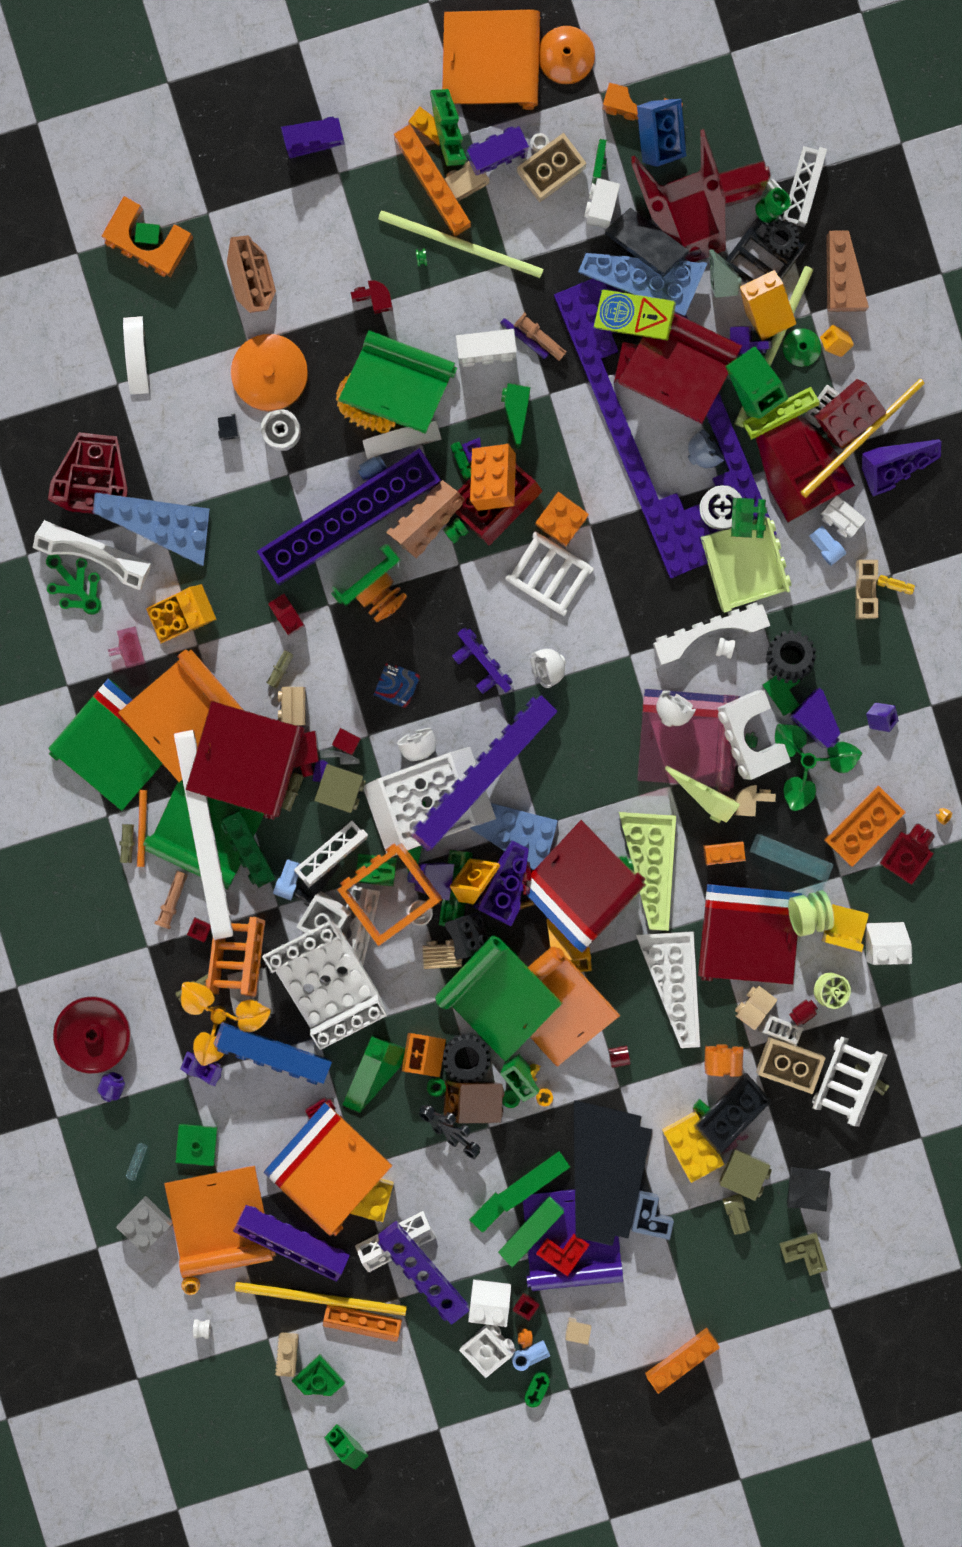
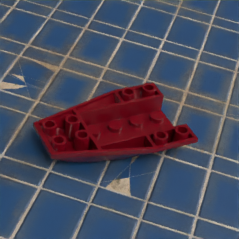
M802 414L756 437L769 490L787 523L855 486L842 463L807 497L801 494V491L839 456Z

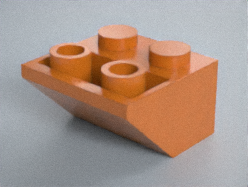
M408 1033L402 1071L440 1077L446 1039Z

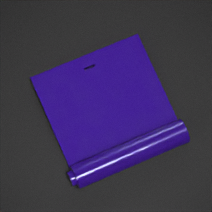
M575 1189L533 1193L523 1200L525 1222L549 1196L564 1208V1213L528 1251L530 1276H526L527 1288L531 1287L532 1291L623 1282L618 1236H615L613 1246L583 1239L590 1246L568 1277L536 1255L547 1238L563 1249L572 1235L576 1234Z

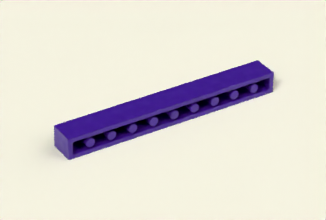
M542 696L536 699L532 697L526 704L528 708L524 712H518L513 718L515 722L511 726L508 724L501 731L503 735L499 739L495 738L488 745L490 749L486 753L483 751L476 758L478 762L474 767L470 765L463 772L465 774L463 779L460 780L458 778L451 785L452 791L449 794L445 792L438 800L440 804L436 808L431 807L425 814L427 818L423 822L421 820L418 821L412 828L414 832L411 836L426 851L431 850L556 714L557 710Z

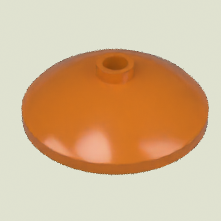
M557 27L549 31L540 42V68L549 79L556 83L573 84L579 82L590 73L594 65V45L589 36L576 27ZM564 49H569V50H570V53H569V54H565V53L563 52V50H564Z

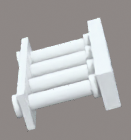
M841 1037L840 1040L837 1039L834 1045L835 1053L819 1093L814 1095L812 1101L814 1104L813 1108L821 1110L823 1105L846 1115L849 1119L848 1124L859 1126L887 1055L878 1051L870 1055L847 1045L849 1039ZM843 1052L869 1062L870 1068L868 1072L863 1073L840 1063ZM836 1070L862 1080L861 1090L856 1091L833 1081ZM829 1088L853 1097L856 1101L854 1108L849 1109L826 1099Z

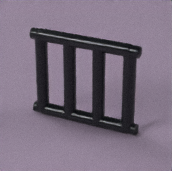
M759 217L756 218L726 258V261L733 266L735 272H738L739 277L745 283H749L754 279L733 264L739 254L765 274L773 271V269L744 248L749 240L752 239L767 251L763 238L756 231L762 224L768 227L771 223H765ZM776 232L778 236L788 242L789 238L786 232ZM803 241L798 242L795 251L790 257L784 255L778 257L775 254L774 257L784 263L777 273L781 281L808 246L807 243Z

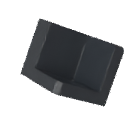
M235 413L231 414V416L218 418L220 441L240 438Z

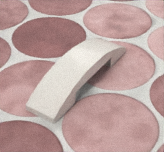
M143 316L123 318L125 358L130 395L150 393L146 368Z
M432 421L426 434L406 427L363 440L367 459H370L374 456H383L387 453L412 446L441 440L437 421Z

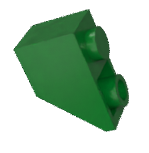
M338 1424L324 1437L341 1462L355 1470L368 1456L359 1442Z

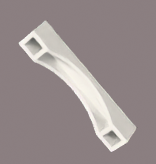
M45 520L35 534L34 549L49 555L69 554L91 559L112 571L123 584L141 590L149 575L151 562Z
M757 602L747 605V610L740 612L739 609L728 612V617L721 618V615L711 618V623L704 625L703 622L692 625V630L685 631V628L675 631V636L667 638V635L656 638L657 642L653 643L660 666L679 659L685 649L695 639L710 631L737 629L752 633L769 627L770 623L763 604L757 605Z

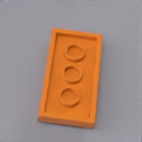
M877 785L824 841L853 867L906 812Z

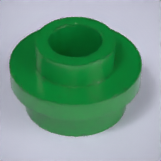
M755 732L746 733L745 742L751 750L756 748L758 743V737L755 736Z
M432 1078L427 1084V1091L433 1097L442 1096L446 1090V1084L440 1078ZM439 1084L440 1089L437 1091L434 1090L433 1085Z

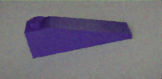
M938 439L879 447L862 453V470L871 494L876 496L892 490L896 487L895 484L903 478L907 480L911 477L910 474L918 468L923 469L940 458L941 441Z
M511 840L498 861L500 864L499 869L478 897L473 908L512 926L520 910L521 891H523L522 880L524 872H526L528 848Z

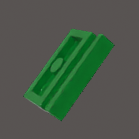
M358 854L357 870L364 865L368 868L372 865L371 860L376 856ZM391 857L357 883L394 886L397 858Z

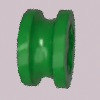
M425 248L422 251L416 249L418 267L421 264L427 266Z

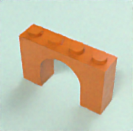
M123 196L102 234V238L105 240L104 244L112 249H115V247L121 249V253L128 258L133 256L139 259L138 263L146 268L150 265L155 268L154 272L162 277H165V275L171 277L193 238L192 234L174 224L166 240L159 248L150 251L139 249L133 244L131 233L143 208L138 203Z

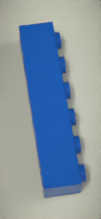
M223 1022L214 1041V1045L218 1048L217 1051L228 1054L231 1052L236 1054L235 1057L245 1061L247 1058L252 1059L256 1065L264 1067L266 1064L271 1066L272 1070L282 1073V1070L287 1071L290 1076L297 1079L302 1076L307 1078V1082L315 1085L318 1082L324 1084L332 1063L328 1058L252 1032L242 1031L238 1027Z

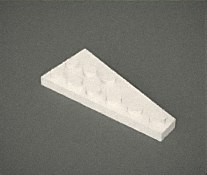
M694 932L636 935L680 1047H700Z

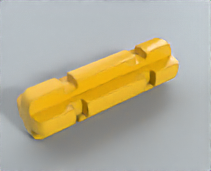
M880 575L877 580V585L887 586V588L899 592L904 591L905 594L912 595L915 589L913 584H905V582L893 578L888 579L884 575Z

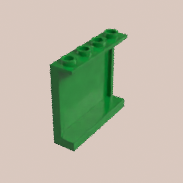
M383 544L378 548L386 558L343 594H340L334 586L331 587L334 590L331 594L339 604L344 602L347 605L400 561L389 545Z

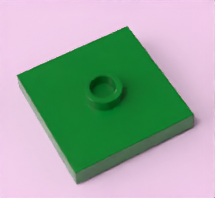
M600 139L598 143L592 183L595 184L597 178L600 179L601 171L606 170L607 158H604L607 140Z
M179 1124L175 1163L214 1166L218 1127Z

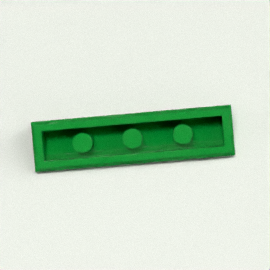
M449 850L448 863L454 864L452 882L469 858L472 859L473 853ZM452 889L449 901L442 899L439 925L445 926L446 922L464 916L466 903L459 902Z
M549 1196L498 1253L513 1268L564 1213V1208Z

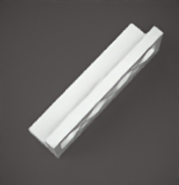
M803 146L789 194L794 205L784 212L782 221L786 219L788 220L787 222H792L798 226L804 227L806 225L827 149L820 147L819 150ZM806 152L816 155L815 162L807 165L804 160ZM807 170L810 180L802 184L799 174ZM801 188L805 197L797 202L794 192ZM797 207L800 213L798 220L788 217L789 210Z
M351 821L296 867L294 871L308 887H311L367 839L368 834L364 830H360ZM352 827L357 835L352 839H345L346 831ZM334 841L343 842L342 847L338 851H331V844ZM319 854H328V859L322 864L316 863V857ZM305 866H314L313 872L307 877L300 871Z
M353 885L350 888V894L356 900L357 890L361 891L360 899L356 902L373 924L380 891ZM350 916L342 933L363 966L370 934L357 916L353 920ZM351 929L352 934L351 937L348 939L347 931Z
M423 1211L399 1223L403 1229L407 1230L406 1232L418 1246L437 1238ZM422 1219L425 1225L414 1228L415 1222ZM378 1234L355 1245L361 1263L368 1272L392 1261L390 1258L392 1255L388 1251L384 1252L379 1246ZM397 1243L394 1245V1248L399 1249L403 1244ZM368 1246L373 1247L370 1253L363 1255L362 1249Z

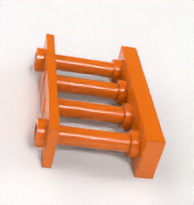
M250 917L248 924L231 923L233 931L248 932L246 943L225 942L226 938L217 940L213 938L209 973L206 980V987L213 994L219 995V988L240 989V994L256 997L265 920ZM224 950L245 951V960L243 962L223 961ZM222 969L243 970L242 980H220Z

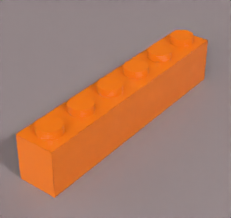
M409 124L394 133L395 142L453 236L456 237L469 229L471 222L411 125Z

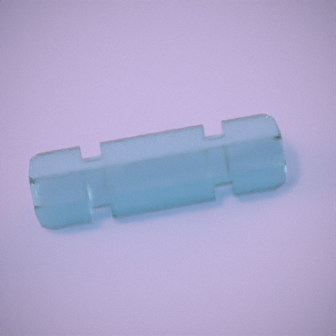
M143 1143L137 1144L136 1152L129 1165L130 1169L126 1173L127 1179H136L137 1171H139L144 1158L143 1154L146 1153L148 1148L147 1145Z

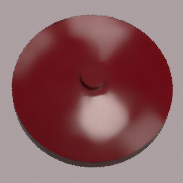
M87 996L71 1002L61 1011L54 1025L53 1041L58 1055L69 1067L82 1073L96 1074L111 1069L123 1059L130 1045L131 1028L127 1016L117 1004L103 997Z

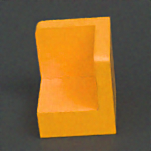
M832 325L820 336L825 351L839 357H843L854 346L849 332L835 325Z

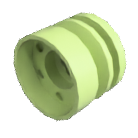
M823 890L809 893L807 897L799 895L789 899L788 911L790 921L795 933L799 937L813 934L815 930L822 932L823 930L833 928L834 914L832 905Z

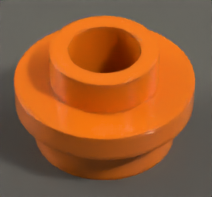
M522 1329L521 1333L518 1334V1344H521L522 1348L531 1347L532 1332L527 1331V1329Z

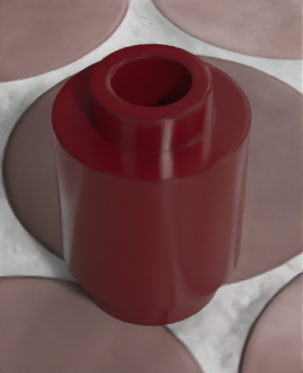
M805 999L792 1009L789 1016L797 1026L804 1025L817 1015L816 1010H818V1007L812 1000L808 1002Z

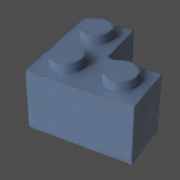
M639 1190L631 1224L632 1232L670 1240L674 1223L673 1218L656 1214L659 1201L658 1194Z

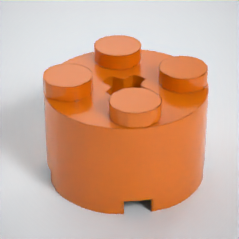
M718 1044L716 1047L705 1046V1073L724 1077V1075H730V1077L742 1076L743 1047L735 1046L730 1049L728 1045Z

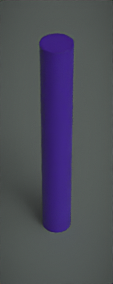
M506 318L502 319L500 324L503 327L514 329V335L543 359H546L549 355L546 350L531 338H527L526 334L517 327H514Z

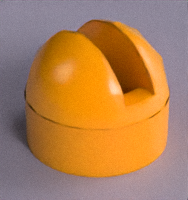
M946 808L939 809L940 813L935 815L938 822L945 825L950 821L953 813Z

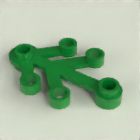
M48 555L46 565L51 569H56L70 586L50 583L47 586V592L51 595H56L57 593L77 594L83 600L73 601L64 597L59 601L60 607L63 609L83 608L89 615L99 613L102 608V603L97 598V586L101 579L99 574L95 572L89 574V595L84 591L85 569L88 567L87 560L84 558L77 559V577L75 580L62 565V558L59 555ZM56 558L58 564L54 566L52 565V560ZM81 560L85 562V566L82 568L78 565ZM93 575L98 577L96 582L91 581ZM52 585L56 587L55 592H50ZM64 600H67L69 602L67 607H63L62 602ZM91 602L96 604L94 609L89 608Z

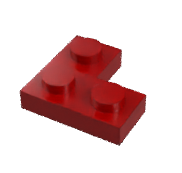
M573 1234L562 1249L547 1238L536 1255L568 1277L590 1244L581 1238H577L576 1234Z

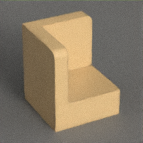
M569 1317L565 1340L588 1345L591 1325L579 1323L576 1319Z

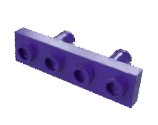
M463 628L457 633L463 640L464 646L452 655L454 660L460 664L473 654L489 672V675L476 685L480 692L484 694L495 684H499L505 693L514 687L512 685L513 680L508 674H503L500 671V664L487 655L489 653L487 648L483 644H478L475 640L477 636L471 629Z

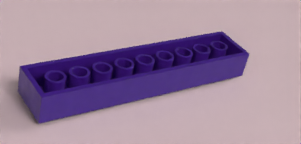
M419 448L259 549L257 553L276 583L281 585L431 490L441 481Z

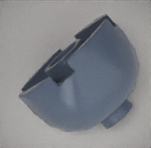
M702 429L688 443L690 454L688 459L693 465L697 464L701 468L709 469L724 461L722 458L724 457L716 442L708 439L710 435Z

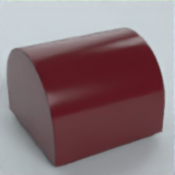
M627 1045L608 1049L611 1068L631 1065Z
M523 1293L512 1310L530 1321L539 1307V1303Z

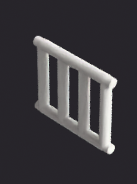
M535 531L532 537L534 539L512 574L507 575L505 580L552 610L565 616L567 614L566 608L587 575L591 574L594 568ZM541 543L549 548V551L529 583L525 584L518 577ZM557 553L566 560L543 595L535 590L534 587ZM573 563L582 570L559 605L550 598Z

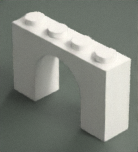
M756 690L717 708L719 712L718 718L724 725L726 739L731 744L732 755L737 760L739 765L738 771L743 779L752 780L791 762L784 744H774L755 752L745 742L744 728L748 720L759 713L771 709L765 690Z

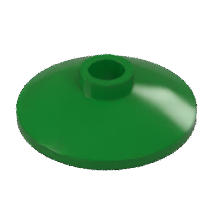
M796 329L786 336L783 342V353L787 361L792 365L806 367L818 359L821 353V343L818 336L811 330ZM801 343L806 345L805 350L800 349L799 345Z

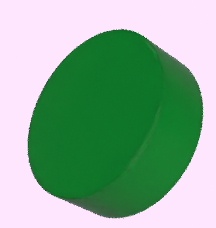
M506 1089L502 1098V1104L507 1108L517 1107L520 1103L519 1096L513 1089Z

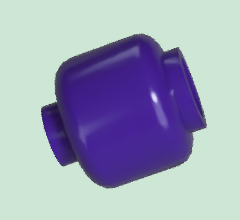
M116 1072L107 1073L102 1076L97 1091L104 1101L118 1100L125 1088V1081Z

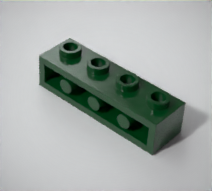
M240 809L222 817L223 824H221V827L226 835L230 834L232 838L230 844L234 851H239L241 855L239 861L243 868H248L250 872L248 878L252 885L256 884L260 888L275 880V875Z

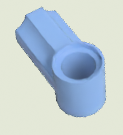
M823 525L809 536L820 549L822 557L830 566L846 555V551L841 544L831 537Z
M287 859L281 877L278 878L275 885L274 895L291 901L299 877L294 869L300 865L299 863Z
M542 1340L531 1347L515 1351L511 1360L515 1369L524 1371L529 1366L550 1357V1354ZM523 1356L526 1358V1361L521 1365L517 1364L516 1359Z

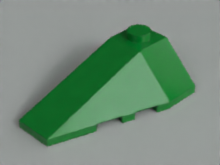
M372 1035L343 1102V1106L360 1113L400 1068L404 1059L405 1048Z

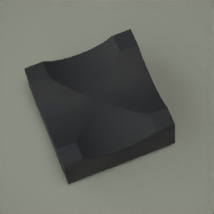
M480 911L445 923L446 929L454 942L456 960L474 955L489 939Z
M791 1167L787 1206L789 1208L827 1212L831 1173L824 1170Z

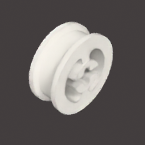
M716 486L703 496L700 502V515L709 527L724 530L732 527V518L729 520L725 519V516L731 509H725L721 512L719 508H714L712 512L718 517V519H715L711 516L708 509L710 499L713 496H718L719 499L713 504L714 507L719 506L721 503H723V507H730L731 503L726 499V496L731 498L732 501L733 498L742 497L732 487Z

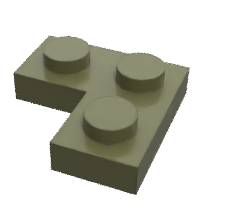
M816 1232L779 1243L785 1263L804 1258L809 1276L828 1270Z

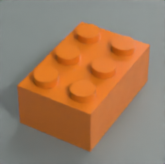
M509 444L472 449L470 501L478 511L514 506L516 453Z

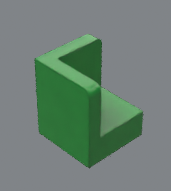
M137 223L135 243L138 246H145V243L158 244L159 232L162 231L161 226Z

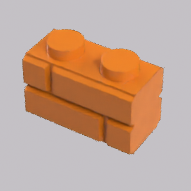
M743 841L703 846L706 865L746 861Z

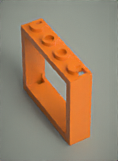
M395 843L386 849L387 853L384 856L377 855L371 860L372 865L368 868L364 865L355 872L357 876L353 879L350 877L346 878L340 883L342 887L338 889V892L378 946L443 899L402 843L397 846ZM395 854H398L430 899L380 935L348 889Z

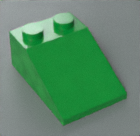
M508 383L507 388H503L501 402H504V409L515 447L520 449L531 387Z

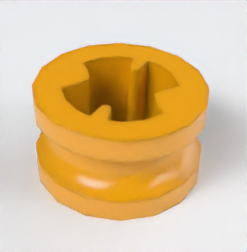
M546 1088L540 1089L536 1095L537 1103L544 1107L549 1106L553 1101L552 1092ZM545 1092V1094L548 1093L550 1095L548 1102L544 1103V1100L542 1102L539 1100L541 1093Z

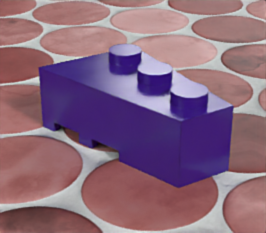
M333 116L320 121L281 127L289 158L345 145L339 118H334Z
M511 126L498 136L493 134L487 137L483 143L479 144V142L470 145L469 149H467L466 157L475 175L478 176L497 169V166L506 163V165L511 164V159L520 156L521 159L527 158L529 145L520 126L515 128Z

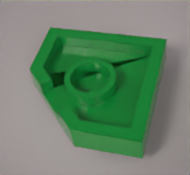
M321 1354L315 1357L291 1380L304 1395L332 1396L346 1383Z

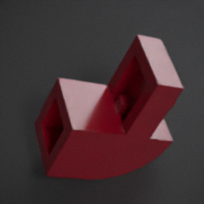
M369 280L368 289L357 287L353 292H350L353 303L372 299L374 314L393 311L390 293L386 286L378 281Z

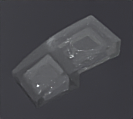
M320 750L321 758L340 757V765L360 764V759L352 755L332 750Z

